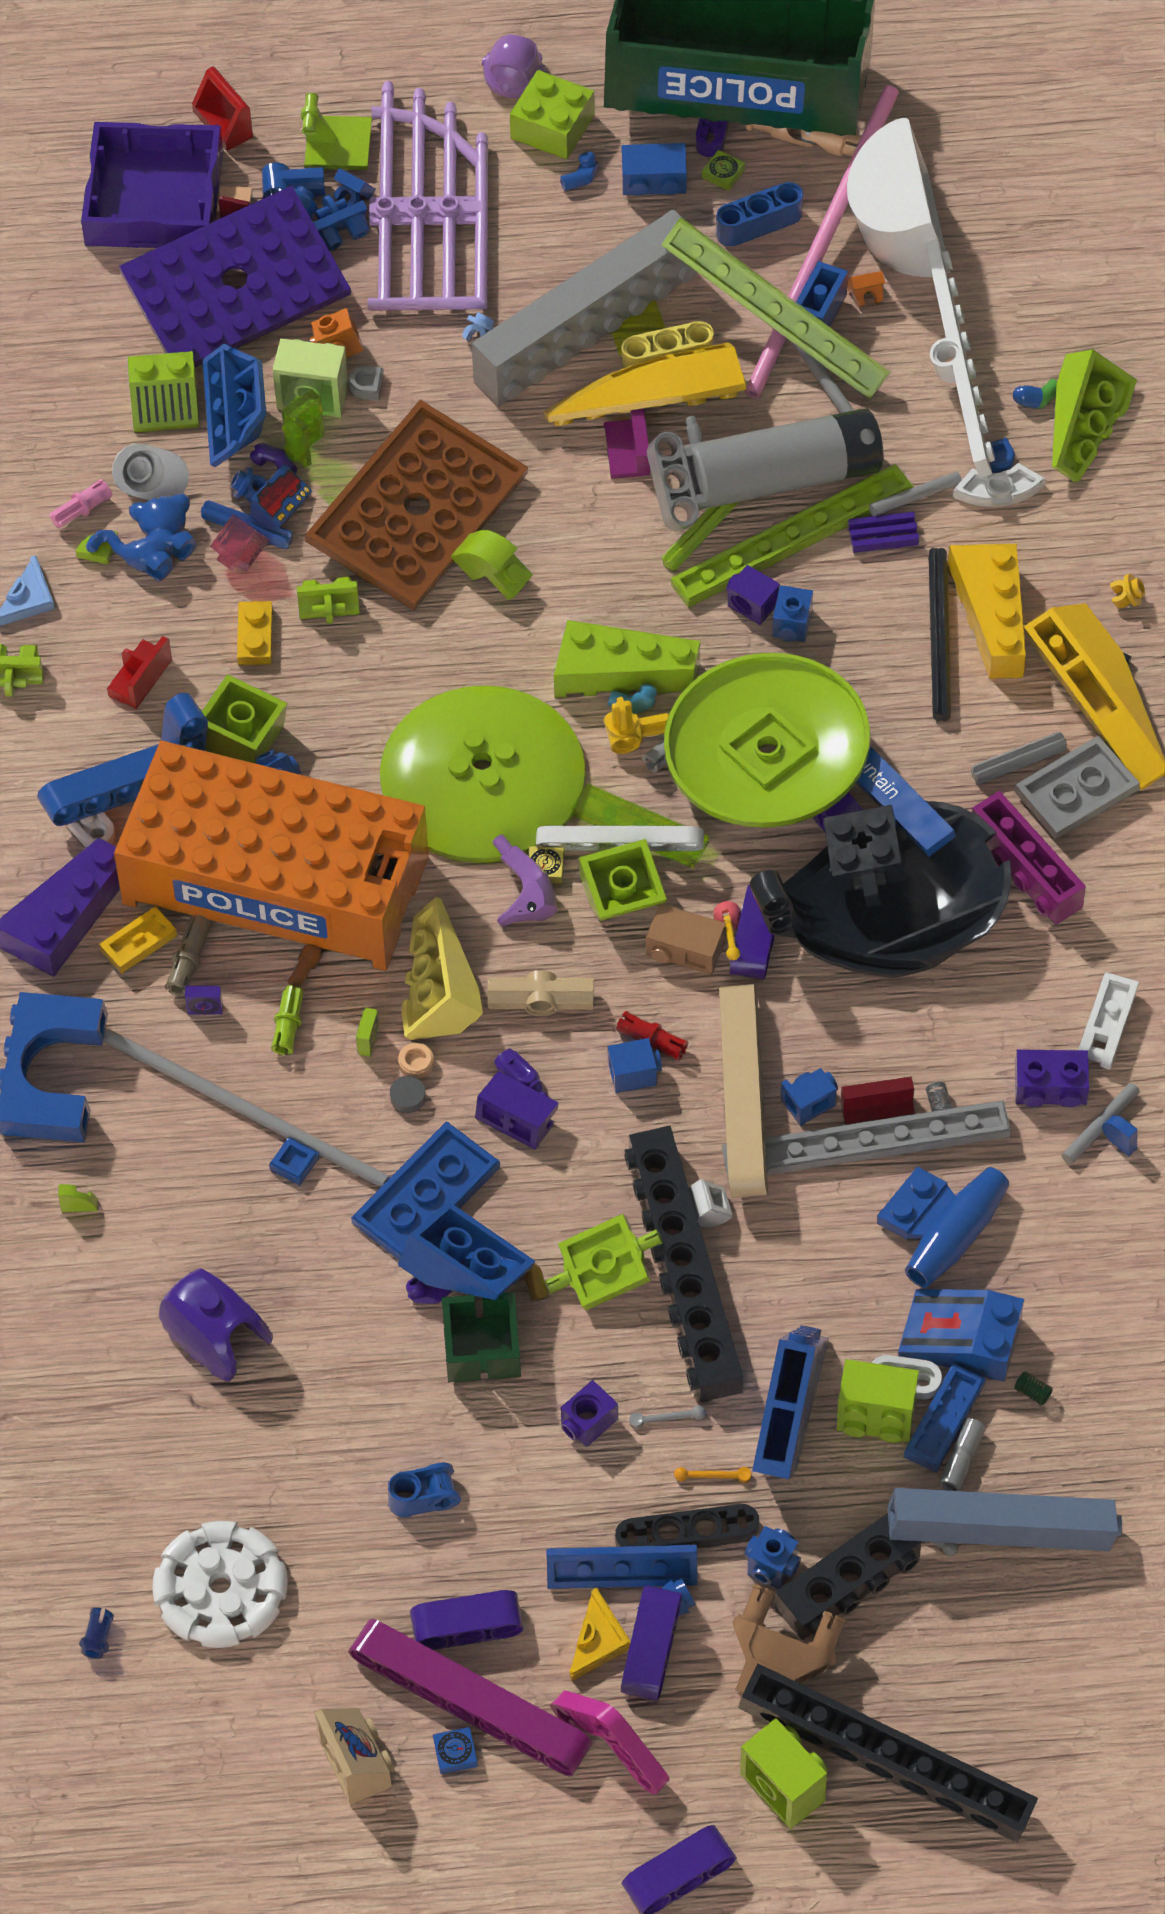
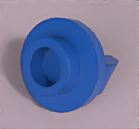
M246 467L243 471L238 470L230 485V488L234 489L233 497L239 499L243 495L246 500L251 502L252 497L257 493L252 486L261 489L266 483V479L260 475H252L253 469Z

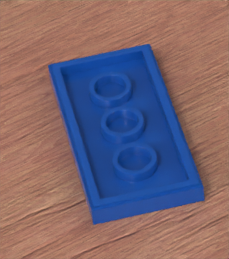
M446 1121L351 1217L352 1224L400 1260L408 1237L415 1229L448 1201L460 1209L500 1168V1161Z

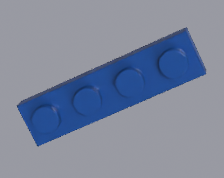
M697 1545L546 1549L547 1589L664 1586L670 1580L674 1583L681 1578L686 1586L698 1585Z

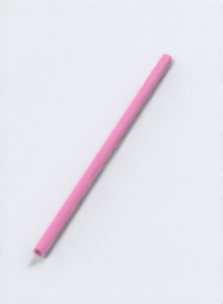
M886 85L788 295L795 302L817 262H822L849 203L847 181L850 168L857 153L874 133L884 127L896 101L899 91L893 86ZM774 328L747 384V390H745V394L753 399L760 397L786 341V337Z

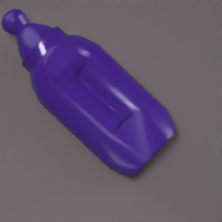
M509 1048L497 1056L494 1063L501 1073L548 1097L547 1093L543 1091V1083L540 1081L538 1072L516 1051Z

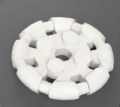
M212 1521L201 1524L200 1529L191 1533L186 1530L165 1548L161 1554L163 1561L160 1568H155L152 1584L153 1599L155 1605L160 1606L163 1612L161 1615L162 1620L182 1639L188 1642L191 1639L202 1642L203 1647L226 1648L240 1645L239 1641L249 1636H252L254 1639L274 1622L280 1613L278 1606L281 1600L283 1601L286 1598L288 1588L287 1570L285 1563L280 1562L277 1554L279 1550L263 1533L253 1527H250L249 1530L238 1527V1522ZM233 1541L244 1544L241 1553L230 1549ZM208 1542L209 1547L202 1549L198 1554L195 1547ZM264 1563L266 1566L265 1571L256 1574L255 1566ZM176 1566L186 1569L183 1578L174 1574ZM219 1578L227 1579L231 1583L230 1588L223 1593L213 1592L210 1589V1585L214 1580ZM258 1594L266 1596L264 1602H255ZM185 1597L188 1604L182 1607L176 1606L174 1601ZM242 1614L245 1622L233 1627L229 1619ZM200 1619L211 1622L207 1628L198 1625Z

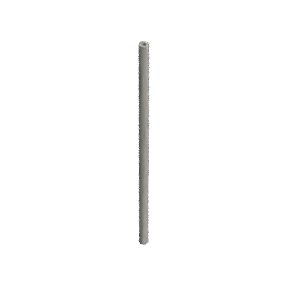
M107 1027L105 1028L103 1042L270 1130L318 1152L320 1156L379 1187H382L390 1179L389 1175Z

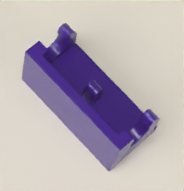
M497 1071L477 1096L475 1119L536 1150L555 1122L551 1120V1117L557 1111L559 1103Z

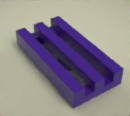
M914 512L848 519L853 553L919 545V534L917 533ZM910 533L907 535L890 536L893 534ZM876 536H877V538H873V539L858 540L859 538H867V537H876Z

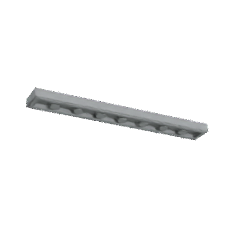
M1002 1100L765 1138L767 1175L1008 1138L1011 1135L1005 1103ZM723 1144L722 1152L728 1179L727 1144Z

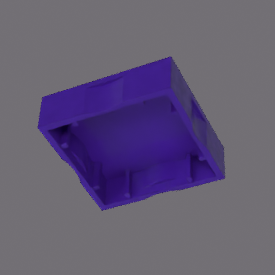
M94 122L90 149L91 173L85 187L81 217L85 246L158 248L216 220L223 159L221 126L187 124L150 126L141 123Z

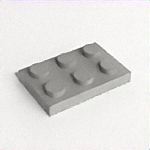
M1096 736L1015 785V793L1054 839L1057 840L1137 792L1140 783L1099 736Z

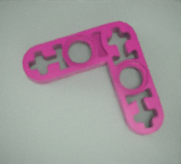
M566 1690L551 1703V1709L559 1719L583 1732L602 1737L634 1779L649 1793L657 1795L669 1782L670 1778L625 1718L610 1704Z

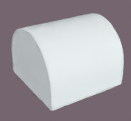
M702 1179L690 1186L689 1191L701 1227L718 1226L733 1218L723 1186Z

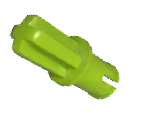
M288 985L283 990L279 1013L274 1016L276 1029L271 1050L279 1055H286V1048L288 1055H291L294 1050L297 1028L302 1023L299 1014L304 992L300 987Z

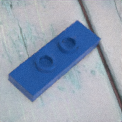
M953 1363L904 1451V1458L937 1473L965 1419L986 1383V1378Z

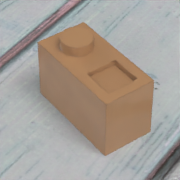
M659 904L646 936V955L661 963L670 962L712 975L726 941V923Z

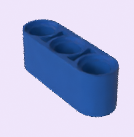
M786 182L721 206L716 214L717 240L725 246H737L799 222L803 213L802 188L795 183Z

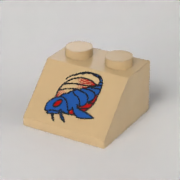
M359 1708L320 1709L314 1712L319 1742L350 1806L392 1787L390 1773L394 1772L395 1769L387 1751L380 1752L375 1743L379 1736L371 1718L364 1720Z

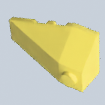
M435 897L413 917L409 953L414 955L412 971L406 973L405 983L410 985L409 999L402 1002L401 1010L404 1035L409 1040L460 1034L483 1014L477 982L444 904L440 898Z

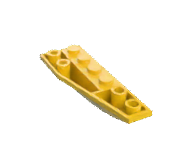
M727 342L667 354L635 363L578 389L543 411V414L549 423L554 422V426H562L573 423V419L586 417L587 420L605 417V414L616 412L629 413L630 410L660 407L687 402L688 406L706 403V398L719 395V399L735 398L739 396L738 391L747 389L735 347Z
M1086 603L1052 607L1025 625L1024 628L1032 646L1107 746L1138 780L1140 790H1144L1165 775V758L1123 651Z

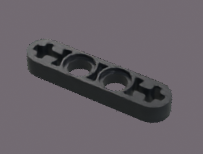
M736 1504L629 1518L618 1524L615 1530L616 1547L697 1545V1548L747 1542L750 1541L753 1535L756 1536L759 1531V1515L750 1505ZM738 1517H745L746 1522H749L747 1529H740V1525L737 1524ZM722 1518H726L727 1532L722 1533ZM702 1520H709L716 1525V1530L711 1535L703 1536L696 1531V1524ZM665 1525H673L679 1530V1535L674 1540L669 1541L662 1539L658 1531ZM647 1528H652L653 1542H648ZM634 1531L637 1543L629 1544L627 1532Z

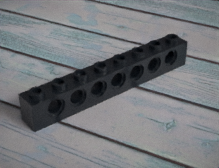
M671 1125L629 1134V1148L624 1149L625 1162L628 1170L634 1169L637 1179L632 1180L636 1200H643L645 1211H641L645 1232L657 1229L663 1241L662 1244L652 1247L651 1253L654 1263H661L663 1273L659 1274L663 1295L670 1294L672 1305H668V1313L672 1327L679 1326L681 1337H677L680 1356L682 1359L688 1358L690 1369H686L689 1388L691 1391L697 1390L700 1403L743 1393V1374ZM658 1167L662 1171L653 1173L648 1171V1169ZM660 1198H668L671 1200V1202L662 1204L657 1202L656 1200ZM669 1229H677L680 1231V1233L676 1235L667 1234L665 1231ZM678 1260H685L689 1262V1264L686 1266H677L674 1264V1262ZM692 1291L699 1295L694 1298H688L683 1294ZM697 1323H703L708 1327L703 1330H697L692 1326ZM712 1355L717 1359L712 1362H706L701 1357Z
M758 1663L741 1697L739 1709L768 1723L777 1718L784 1727L790 1725L801 1739L1015 1842H1018L1038 1801L1037 1797Z

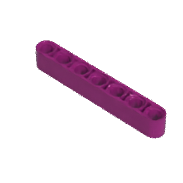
M369 1619L348 1651L354 1660L366 1668L565 1776L571 1777L574 1775L593 1744L592 1740L581 1730L378 1620Z

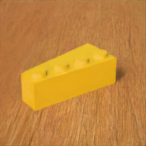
M1017 543L949 545L948 571L951 578L954 579L957 595L965 608L968 624L976 637V645L989 679L1023 678L1026 653Z

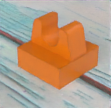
M883 271L853 276L848 279V293L852 294L858 307L865 305V293H871L874 296L875 304L883 300V285L885 284Z

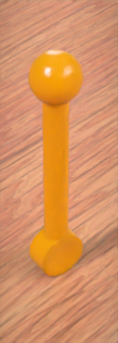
M678 1467L674 1471L675 1479L680 1482L685 1481L687 1478L737 1479L741 1483H748L752 1476L751 1470L747 1467H741L738 1471H687L684 1467Z

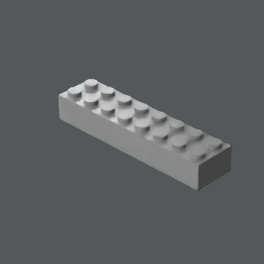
M672 209L472 342L474 384L499 407L508 400L515 399L521 391L533 383L542 381L548 373L557 367L566 365L573 356L582 350L591 348L597 340L606 334L615 332L621 324L633 316L640 315L646 307L658 299L667 297L673 289L682 283L692 280L698 272L661 246L678 219L682 217Z

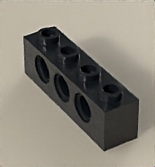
M887 1513L776 1591L774 1608L801 1640H804L811 1634L815 1636L824 1611L832 1613L834 1618L841 1613L847 1615L860 1604V1599L870 1592L877 1594L889 1584L890 1578L898 1572L906 1573L914 1568L920 1560L922 1542L890 1540ZM881 1552L889 1558L884 1561H877L871 1555ZM846 1573H853L859 1579L854 1582H848L841 1576ZM816 1594H824L829 1600L824 1603H818L812 1597Z

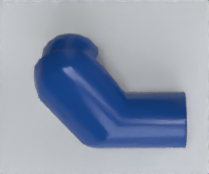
M584 152L580 154L578 158L580 165L577 171L560 176V183L564 192L592 182L599 168V163L596 161L594 153Z

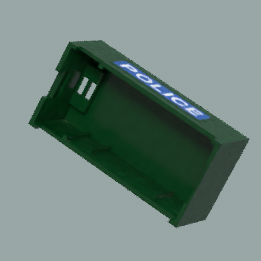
M615 0L606 31L604 107L614 108L618 111L631 110L648 114L676 115L681 118L693 117L709 119L711 121L738 122L743 125L756 124L778 129L791 128L806 132L818 131L834 133L840 136H856L864 87L866 88L871 62L875 0Z

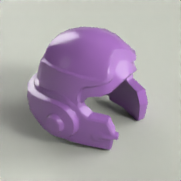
M513 34L502 36L496 41L491 52H488L482 59L484 79L487 86L492 92L507 98H520L537 70L548 73L546 65L542 64V55L538 52L536 44L529 38Z

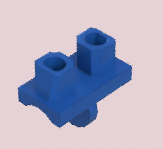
M330 195L322 198L323 208L315 211L316 217L319 220L313 223L329 251H333L342 245L343 240L338 233L342 229L347 228L353 240L360 239L368 234L369 226L365 218L367 207L363 200L347 207L344 198L336 202Z

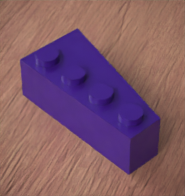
M100 838L96 839L0 918V949L54 977L120 890L114 856L116 846Z

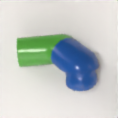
M1049 380L1042 388L1029 385L1018 386L1013 391V400L1024 407L1042 409L1056 397L1057 380Z

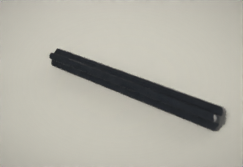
M931 548L928 560L932 713L936 721H947L951 718L947 551L944 548Z

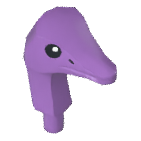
M503 834L497 836L492 843L502 855L501 861L520 878L523 885L522 892L507 911L498 917L497 922L503 927L515 922L544 921L551 918L557 912L555 889L548 874L516 845L512 847Z

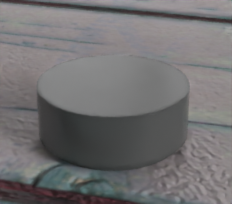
M400 1077L390 1087L391 1104L400 1112L413 1113L419 1110L425 1103V1087L415 1077Z

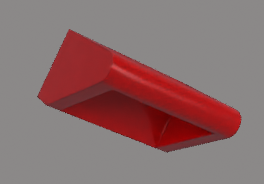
M216 67L208 68L192 102L193 112L204 125L221 126L223 148L229 151L253 138L250 107Z

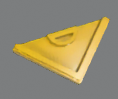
M597 1588L591 1591L572 1666L569 1670V1678L572 1682L625 1653L630 1647L631 1641Z

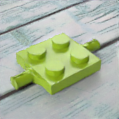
M621 1214L558 1243L564 1259V1272L546 1279L547 1288L553 1294L571 1285L578 1295L581 1306L585 1310H589L651 1281V1278L644 1263V1251L662 1244L661 1235L655 1229L637 1238L631 1230L627 1217Z

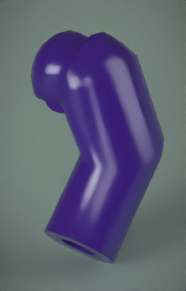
M259 443L254 446L255 450L250 453V459L256 465L263 466L268 460L274 463L278 470L282 465H286L295 474L297 473L298 468L281 448L266 443Z
M415 1277L406 1284L408 1297L413 1302L420 1304H438L442 1302V1297H447L452 1292L451 1290L428 1286Z

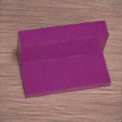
M644 408L630 410V420L604 422L611 479L650 475V465L647 457L649 444Z

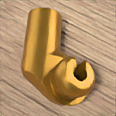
M534 1264L522 1276L526 1280L532 1302L549 1297L542 1270L537 1264Z

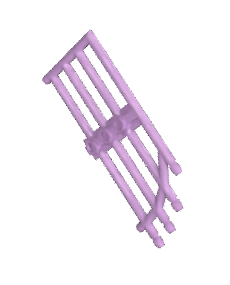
M391 81L383 83L381 106H372L371 108L372 119H381L380 197H370L369 224L370 226L379 225L378 298H368V311L487 309V134L484 132L477 134L475 150L457 132V108L453 102H448L445 106L444 124L425 115L426 95L422 88H416L414 91L413 111L394 108V86ZM394 121L413 124L411 197H392ZM425 129L444 138L443 196L424 197ZM457 150L475 167V196H456ZM456 224H475V296L455 297ZM392 225H411L410 297L391 298ZM424 225H443L442 297H423Z

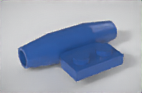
M918 1166L877 1215L878 1225L906 1240L909 1238L921 1239L905 1268L907 1277L914 1284L927 1288L959 1261L991 1221L1010 1185L1009 1180L1001 1171L988 1167L955 1195L946 1181Z

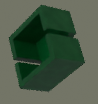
M515 1292L503 1293L497 1300L482 1297L483 1317L476 1318L474 1295L442 1297L448 1383L481 1380L482 1373H488V1380L521 1377Z

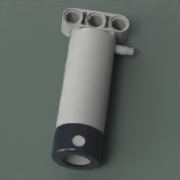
M867 408L703 441L696 417L691 416L686 418L689 445L683 446V442L677 434L663 432L647 448V457L662 519L665 526L674 532H681L691 526L697 520L699 510L877 473L881 470L884 460L881 432L874 414ZM660 442L670 446L672 450L670 457L660 453L658 449ZM667 475H674L679 480V489H673L667 484ZM675 507H681L686 511L687 521H680L676 518L674 514Z

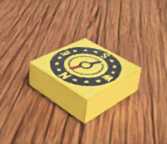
M529 846V857L548 874L552 883L562 884L564 848Z

